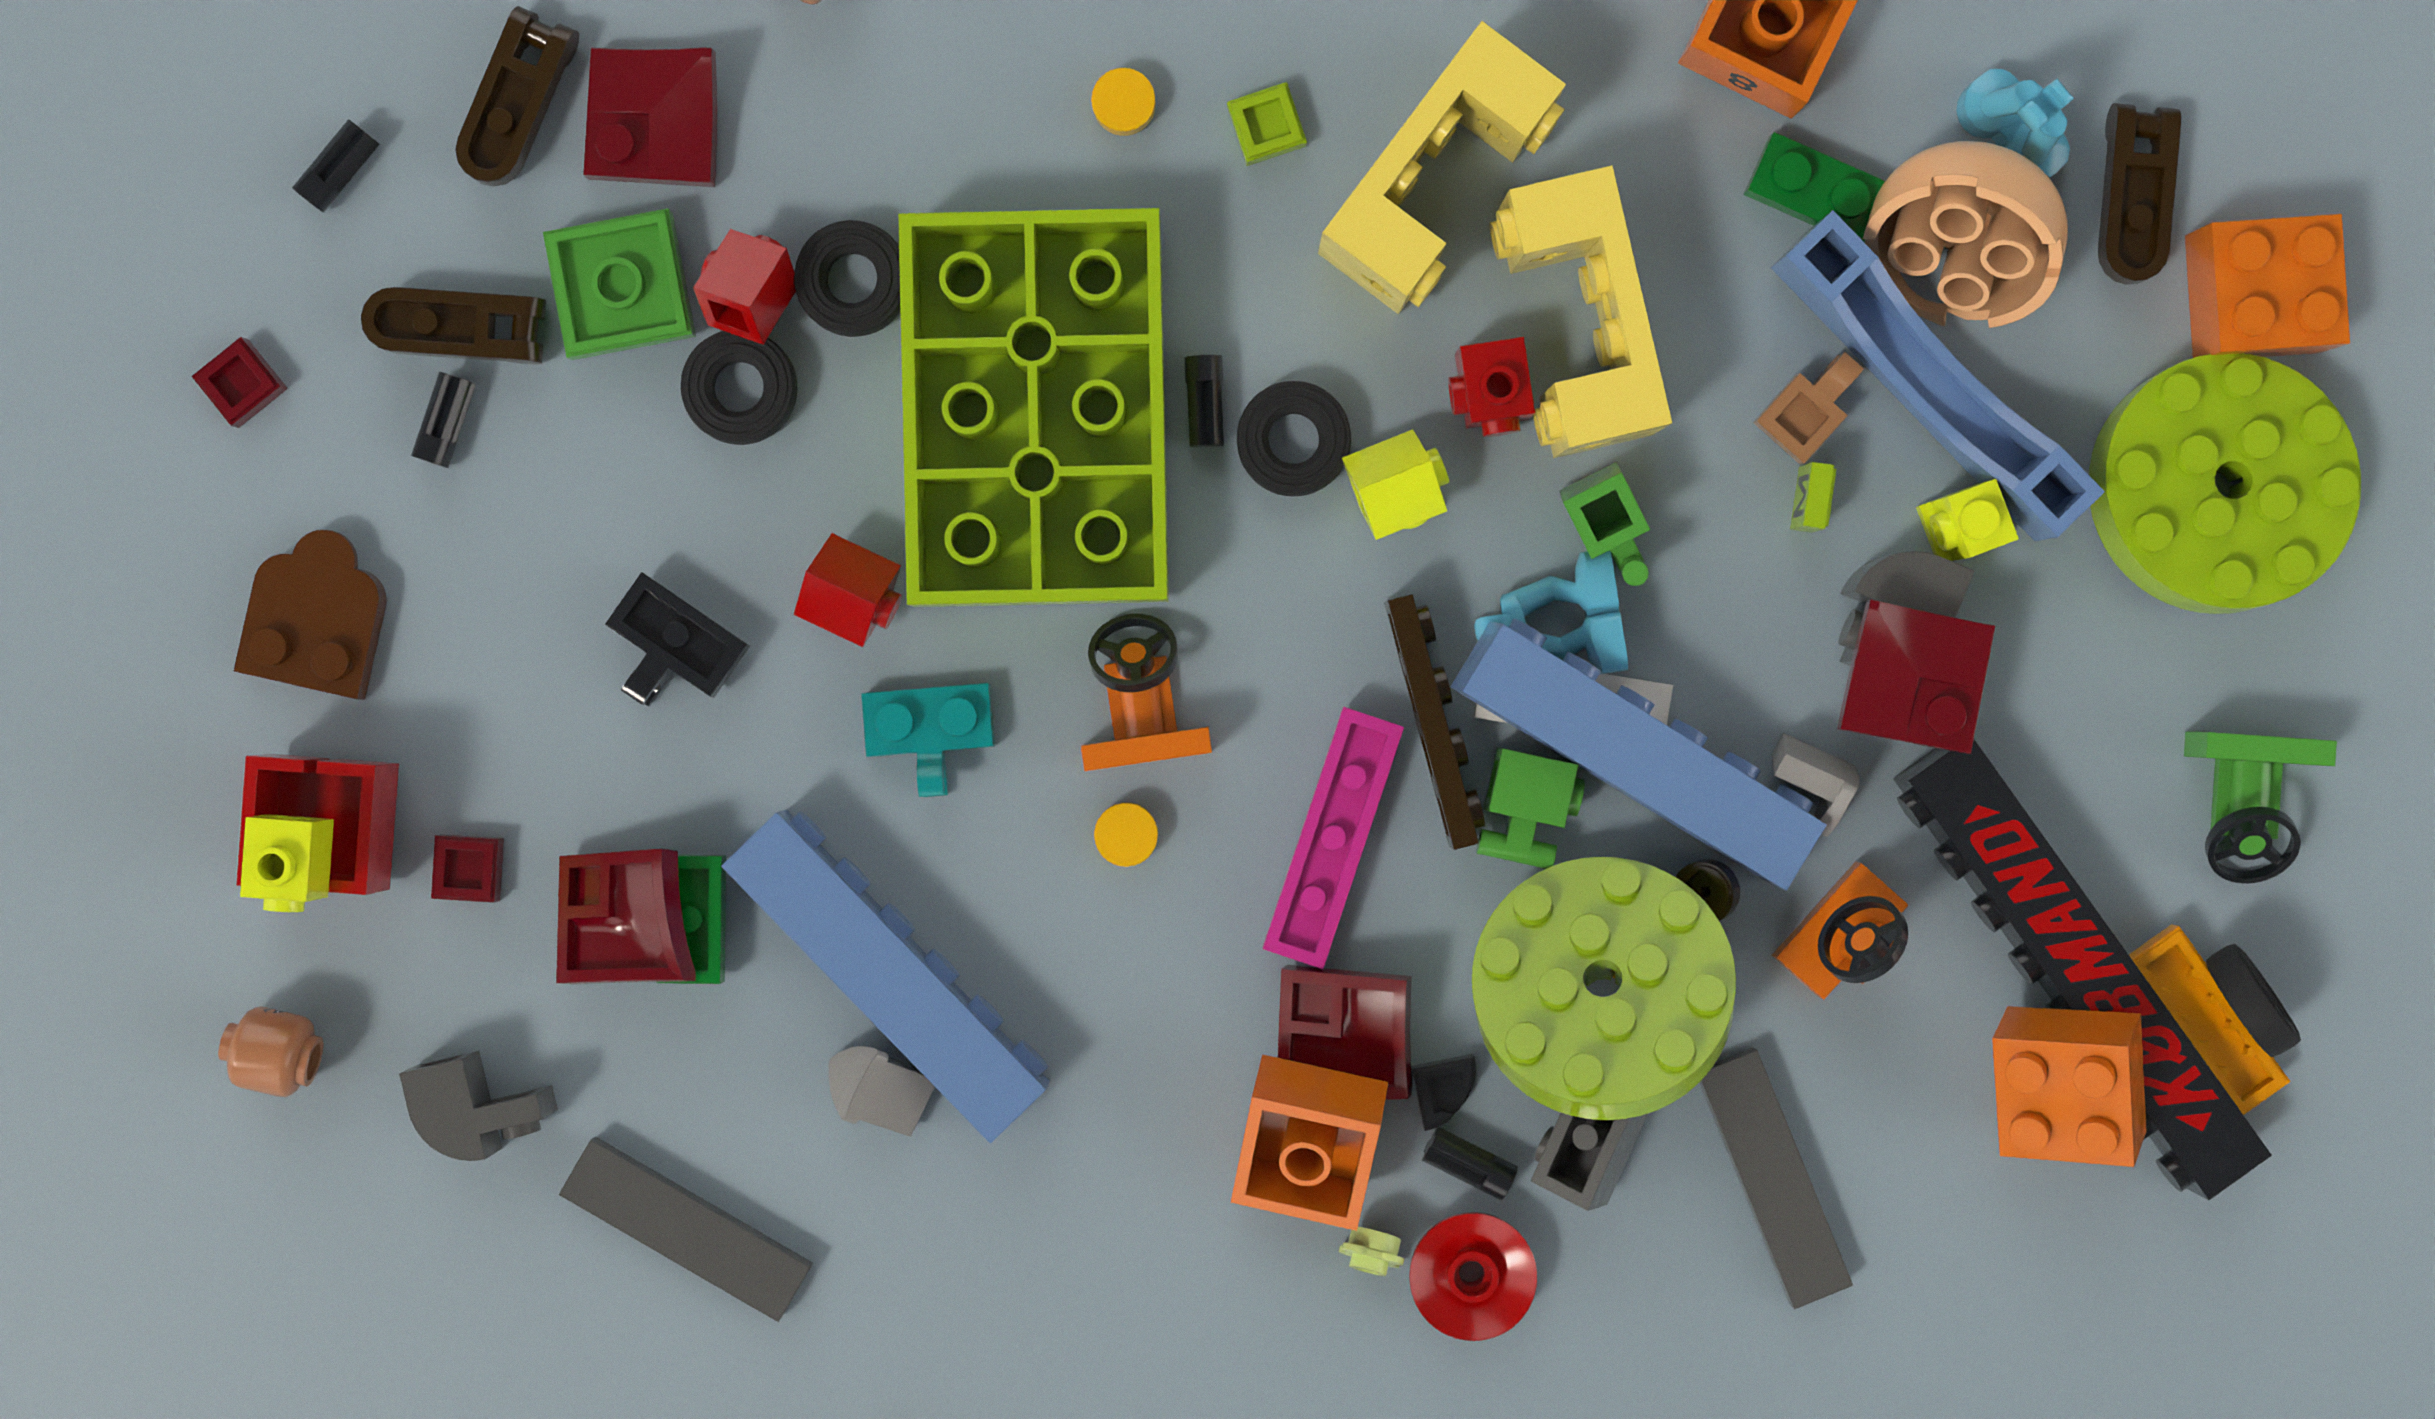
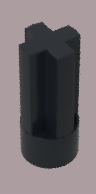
M348 119L293 185L292 189L324 213L380 144Z
M1222 355L1184 357L1185 383L1187 384L1190 447L1224 446L1221 382H1223Z
M439 371L411 453L412 457L449 468L476 384Z
M1440 1127L1435 1128L1431 1139L1425 1146L1424 1155L1421 1160L1499 1200H1503L1507 1195L1518 1170V1166Z

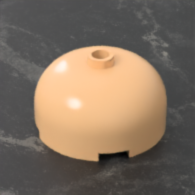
M1956 141L1923 150L1903 162L1890 174L1875 198L1863 239H1865V244L1879 257L1890 278L1918 316L1945 326L1946 315L1949 312L1965 320H1988L1989 328H1993L2028 316L2042 306L2050 297L2058 282L2068 240V221L2066 210L2057 188L2040 167L2031 160L2011 149L1996 144L1979 141ZM1946 247L1948 251L1937 287L1938 296L1944 303H1935L1917 295L1907 285L1901 273L1911 276H1923L1933 272L1939 265L1943 248Z

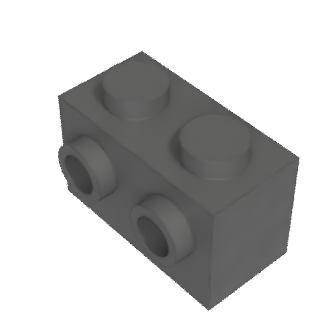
M1560 1113L1555 1127L1551 1126L1539 1143L1535 1154V1160L1539 1163L1531 1178V1182L1587 1211L1608 1205L1648 1114L1619 1120H1592Z

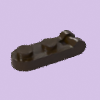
M520 6L512 10L457 139L455 148L457 161L463 171L483 185L495 187L505 185L518 176L524 167L564 69L570 64L576 53L580 35L577 30L559 23L554 28L539 22L538 14ZM529 45L543 51L537 66L520 60L524 50Z
M2113 103L2108 111L2105 124V137L2108 143L2098 258L2104 273L2115 282L2125 285L2141 283L2157 275L2167 263L2170 253L2182 117L2179 109L2157 107L2154 113L2137 112L2135 105ZM2135 137L2150 140L2152 145L2151 154L2134 152Z
M401 287L383 288L372 294L364 304L361 313L362 330L370 342L380 349L396 354L540 365L543 359V344L537 343L539 320H545L546 300L518 295ZM496 316L513 318L511 340L494 339Z

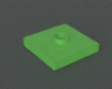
M661 209L543 232L566 358L577 360L696 337L673 212L670 209Z

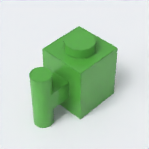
M1617 462L1559 490L1563 504L1591 559L1610 550L1625 582L1632 586L1643 584L1647 580L1649 572L1633 538L1649 531L1650 528Z
M1496 747L1483 809L1508 815L1509 819L1505 834L1481 829L1476 854L1544 869L1553 866L1557 845L1533 840L1537 822L1565 828L1567 815L1575 817L1578 815L1585 788V780L1576 778L1578 765Z

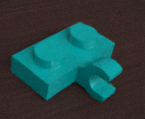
M989 683L861 693L866 757L917 754V788L919 797L948 796L945 751L995 747L991 687Z

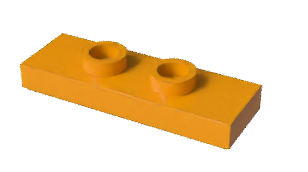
M2169 925L2129 954L2243 1115L2291 1082L2274 1057L2264 1052L2237 1017L2211 976L2206 962L2180 926Z

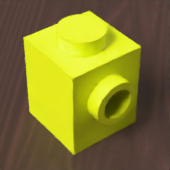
M1413 429L1342 458L1359 509L1376 540L1402 529L1416 528L1424 524L1428 519L1447 512L1440 487L1450 482L1442 458L1436 447L1426 451Z
M273 814L246 817L240 897L264 899L263 910L273 912H304L305 902L328 897L334 819Z

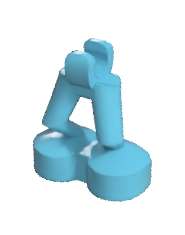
M1989 69L1972 81L1961 93L1956 111L1960 124L1969 134L1983 139L1992 138L1997 145L2025 156L2040 167L2049 178L2055 175L2068 162L2070 147L2068 140L2063 134L2067 126V118L2061 109L2070 103L2074 97L2058 78L2043 89L2033 80L2020 82L2014 75L2004 69Z
M1610 550L1591 559L1588 551L1580 552L1575 567V582L1552 575L1512 592L1502 594L1500 598L1502 614L1480 617L1475 620L1476 639L1479 640L1490 621L1509 627L1515 618L1526 624L1525 616L1554 600L1579 604L1585 613L1582 626L1561 637L1543 634L1547 637V640L1542 648L1561 660L1564 659L1567 652L1575 655L1585 648L1588 660L1601 671L1600 674L1628 671L1627 650L1621 613L1619 612L1618 592Z

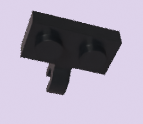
M643 572L640 573L605 623L606 626L647 653L621 689V691L640 704L650 706L658 696L671 670L708 696L714 698L750 647L746 642Z

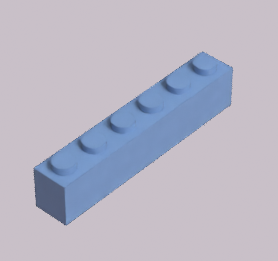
M1514 618L1509 627L1501 623L1489 622L1450 688L1572 763L1577 764L1580 768L1762 880L1787 891L1827 825L1809 814L1814 804L1813 802L1782 784L1779 785L1776 792H1773L1756 781L1761 772L1760 769L1727 751L1723 760L1707 751L1703 746L1708 737L1690 725L1674 718L1670 727L1649 715L1655 705L1635 691L1623 685L1620 686L1617 693L1607 689L1596 682L1601 671L1582 658L1567 652L1564 659L1561 660L1542 648L1547 637L1522 621Z
M788 810L776 812L721 867L991 1144L1047 1089L1050 1080L1043 1074L1048 1068L1047 1063L1027 1042L1021 1040L1015 1045L998 1028L1004 1020L986 999L977 994L971 1000L954 983L960 975L940 952L933 948L926 954L910 937L915 931L914 926L901 911L891 903L882 908L865 891L871 883L853 862L846 857L837 862L821 846L826 836L807 815L801 811L794 817Z

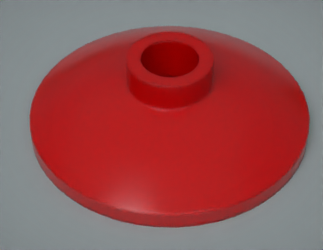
M1465 1212L1441 1220L1423 1235L1411 1258L1409 1283L1418 1310L1435 1329L1455 1339L1482 1341L1504 1334L1525 1316L1536 1292L1537 1267L1528 1243L1512 1225L1490 1214ZM1469 1261L1478 1262L1483 1268L1480 1278L1473 1282L1464 1281L1459 1276L1460 1268Z

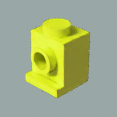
M1996 479L1969 486L1916 507L1933 554L1950 561L1971 558L2019 539Z

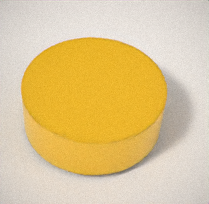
M1131 68L1110 70L1099 78L1092 91L1091 102L1095 118L1106 131L1119 136L1136 134L1147 127L1154 116L1156 107L1154 89L1150 81L1139 71Z
M1122 802L1109 807L1101 814L1095 826L1094 840L1099 853L1110 863L1123 867L1135 866L1145 861L1154 851L1158 840V827L1154 817L1146 808L1135 803Z

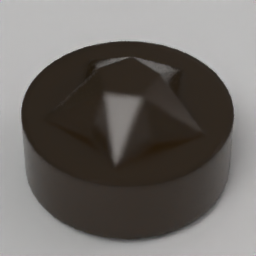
M1703 859L1685 866L1676 875V878L1693 889L1707 903L1719 921L1730 916L1736 909L1740 899V885L1734 872L1724 863L1713 859Z

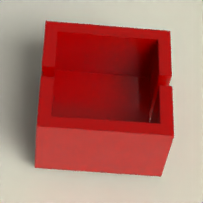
M282 754L246 755L236 885L241 886L246 817L273 814L334 819L329 892L369 895L390 890L399 763L350 759L330 760V758Z

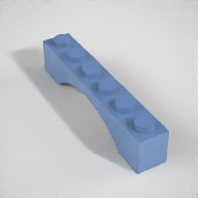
M1831 211L1817 222L1771 267L1789 288L1978 483L1992 479L1997 480L2010 516L2034 541L2059 537L2105 492L2058 443L2037 430L2010 409L1952 355L1909 305L1890 278L1879 257L1834 211Z

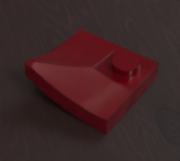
M591 48L583 175L589 180L715 187L717 70L716 52L713 48Z
M1868 600L1852 657L1837 729L1971 754L1996 626L1881 601Z
M660 848L559 856L556 983L575 985L696 981V971L690 955L683 924L677 850Z
M1286 965L1281 969L1277 1058L1388 1082L1385 1100L1409 1099L1412 1095L1410 1044L1412 976Z

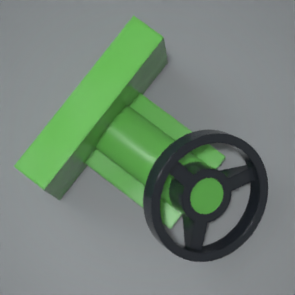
M2185 731L2184 757L2215 759L2211 826L2205 841V853L2211 868L2218 876L2235 883H2257L2281 874L2295 861L2301 846L2300 835L2292 819L2280 811L2283 763L2335 767L2337 741ZM2279 823L2285 826L2291 834L2289 845L2283 854H2280L2272 846V839H2278ZM2222 836H2227L2223 841H2221L2217 845ZM2236 855L2244 860H2255L2264 857L2272 863L2262 868L2240 871L2227 868L2220 864L2218 860Z

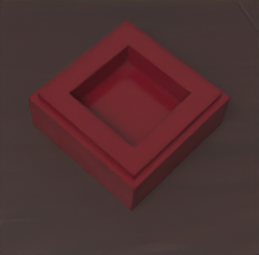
M243 337L238 338L191 376L227 422L237 428H240L288 389L250 340Z
M435 835L431 899L491 903L500 901L504 838Z

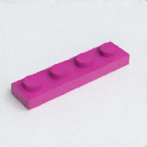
M1342 707L1262 949L1320 969L1324 968L1404 730L1403 726Z

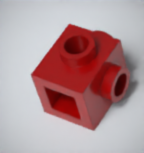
M730 229L718 249L711 251L707 255L701 269V276L693 289L708 326L764 345L796 292L794 283L795 272L787 248L783 247L776 240L764 235L753 237Z
M1524 337L1460 346L1455 353L1458 376L1448 377L1449 397L1453 415L1464 414L1466 429L1482 427L1483 437L1520 432V421L1528 420L1535 414Z
M831 533L805 572L793 615L863 647L875 627L879 626L887 629L897 612L902 594L893 590L901 565Z

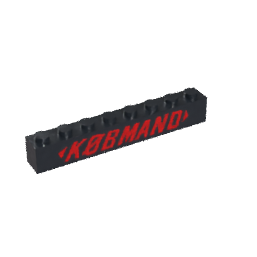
M1975 739L1971 754L1935 748L1894 777L1893 780L1903 792V794L1897 797L1901 809L1915 826L1921 829L1926 825L1940 844V846L1934 849L1937 859L1955 880L1958 881L1964 877L1977 896L1971 901V905L1979 918L1991 931L2002 930L2014 947L2008 953L2014 967L2030 984L2038 981L2051 999L2045 1005V1008L2141 1014L2146 1134L2144 1140L2150 1137L2163 1155L2156 1160V1163L2167 1180L2180 1192L2188 1189L2210 1200L2271 1157L2272 1154Z

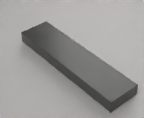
M1752 1047L1716 1062L1700 1081V1085L1789 1304L1795 1310L1853 1286L1758 1050Z
M596 1136L589 1141L559 1193L561 1197L777 1322L784 1315L813 1265V1262Z

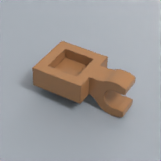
M1844 352L1841 356L1837 355L1829 363L1813 384L1801 373L1796 374L1753 423L1800 465L1805 464L1848 416L1834 402L1860 375L1864 368Z

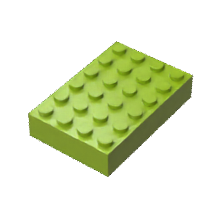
M1159 208L898 213L907 605L913 607L1169 602L1162 242Z

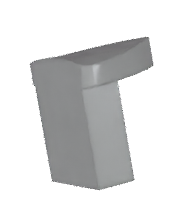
M1783 733L1772 752L1774 776L1821 797L1814 817L1827 824L1822 832V835L1827 837L1840 822L1860 786L1858 771L1854 764Z
M866 1046L843 1050L834 1055L829 1061L830 1093L842 1120L856 1124L858 1120H862L911 1137L935 1088L915 1066L890 1058L888 1053Z

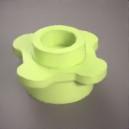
M1358 1227L1357 1231L1351 1230L1348 1243L1343 1242L1338 1251L1341 1254L1351 1256L1349 1267L1378 1276H1386L1388 1267L1399 1268L1400 1265L1403 1266L1404 1258L1398 1256L1401 1243L1400 1238L1363 1227Z

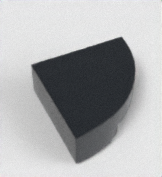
M1473 1054L1411 1066L1424 1131L1437 1128L1448 1122L1465 1103L1475 1082L1476 1062Z

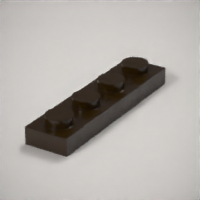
M1413 594L1388 600L1384 604L1448 845L1453 850L1479 844L1475 829L1485 826L1484 814L1476 789L1465 792L1459 767L1469 765V759L1460 728L1448 729L1442 705L1453 703L1444 667L1432 668L1426 644L1436 641L1428 606L1425 604L1416 607Z

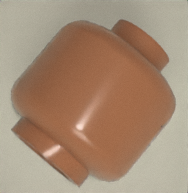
M259 1006L249 1010L238 1024L229 1023L220 1040L218 1057L222 1061H227L228 1077L235 1086L272 1096L288 1097L295 1093L300 1086L308 1087L312 1083L321 1063L324 1043L322 1037L315 1035L314 1025L308 1018Z

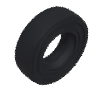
M845 220L821 228L807 240L796 261L794 283L801 306L819 326L837 335L860 337L882 330L899 315V245L886 231L868 222ZM850 254L861 255L869 259L877 273V283L874 291L868 298L857 303H846L838 300L831 293L828 285V275L832 265L839 258Z
M725 331L715 333L704 339L693 349L685 362L681 375L682 401L691 420L707 435L728 444H753L774 435L789 419L797 399V378L794 367L783 349L769 338L762 345ZM739 362L748 363L754 366L761 374L763 379L762 396L758 403L749 410L742 412L727 410L717 399L715 393L716 379L719 373L728 365Z
M1303 381L1280 382L1259 392L1245 407L1237 428L1238 454L1246 472L1264 489L1283 496L1309 495L1326 487L1343 469L1344 463L1342 458L1349 455L1351 447L1350 424L1340 403L1323 388ZM1289 414H1298L1308 418L1315 425L1319 435L1318 448L1313 456L1297 464L1286 463L1277 458L1270 448L1268 439L1272 425L1279 418Z
M2235 943L2212 954L2206 960L2208 970L2223 996L2264 1052L2274 1057L2289 1050L2301 1041L2299 1031L2283 1004L2255 964Z

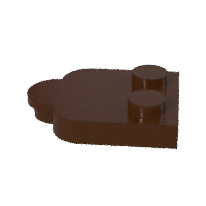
M331 530L312 531L297 542L292 554L274 555L259 566L252 585L234 672L357 700H365L387 598L385 589L376 576L368 571L357 569V553L348 538Z

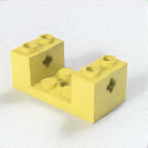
M1481 21L1324 229L1318 254L1397 314L1401 312L1408 301L1419 308L1446 269V266L1439 261V258L1447 243L1399 208L1419 180L1417 177L1422 171L1423 166L1418 162L1425 153L1435 159L1456 132L1457 127L1455 126L1458 122L1512 163L1524 148L1534 155L1565 111L1556 102L1566 84Z
M1613 165L1509 189L1496 211V221L1489 223L1491 241L1497 260L1507 258L1510 274L1584 257L1586 265L1578 268L1580 287L1585 303L1587 305L1595 303L1601 328L1593 329L1595 352L1600 366L1610 365L1611 369L1556 382L1539 397L1540 408L1535 409L1533 420L1540 445H1550L1553 459L1649 437L1672 424Z

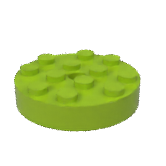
M2208 354L2178 363L2134 388L2120 401L2105 421L2096 439L2089 466V476L2105 491L2090 506L2092 518L2097 533L2114 563L2132 582L2151 596L2166 604L2197 613L2231 614L2248 611L2285 600L2313 584L2333 565L2345 548L2353 532L2361 501V470L2357 449L2352 435L2335 405L2323 391L2299 372L2282 363L2252 354ZM2216 472H2219L2228 482L2243 479V482L2229 487L2230 493L2227 498L2218 491L2215 485Z
M1589 857L1566 861L1542 870L1522 882L1502 900L1489 917L1476 946L1472 965V994L1478 1026L1484 1044L1501 1072L1517 1088L1538 1103L1570 1116L1592 1120H1619L1642 1116L1675 1102L1700 1083L1711 1070L1727 1042L1732 1026L1736 994V972L1731 946L1722 925L1707 903L1693 889L1666 871L1646 863L1618 857ZM1614 974L1615 984L1620 987L1616 993L1605 997L1593 995L1586 988V986L1589 987L1591 983L1597 980L1606 979L1611 981Z

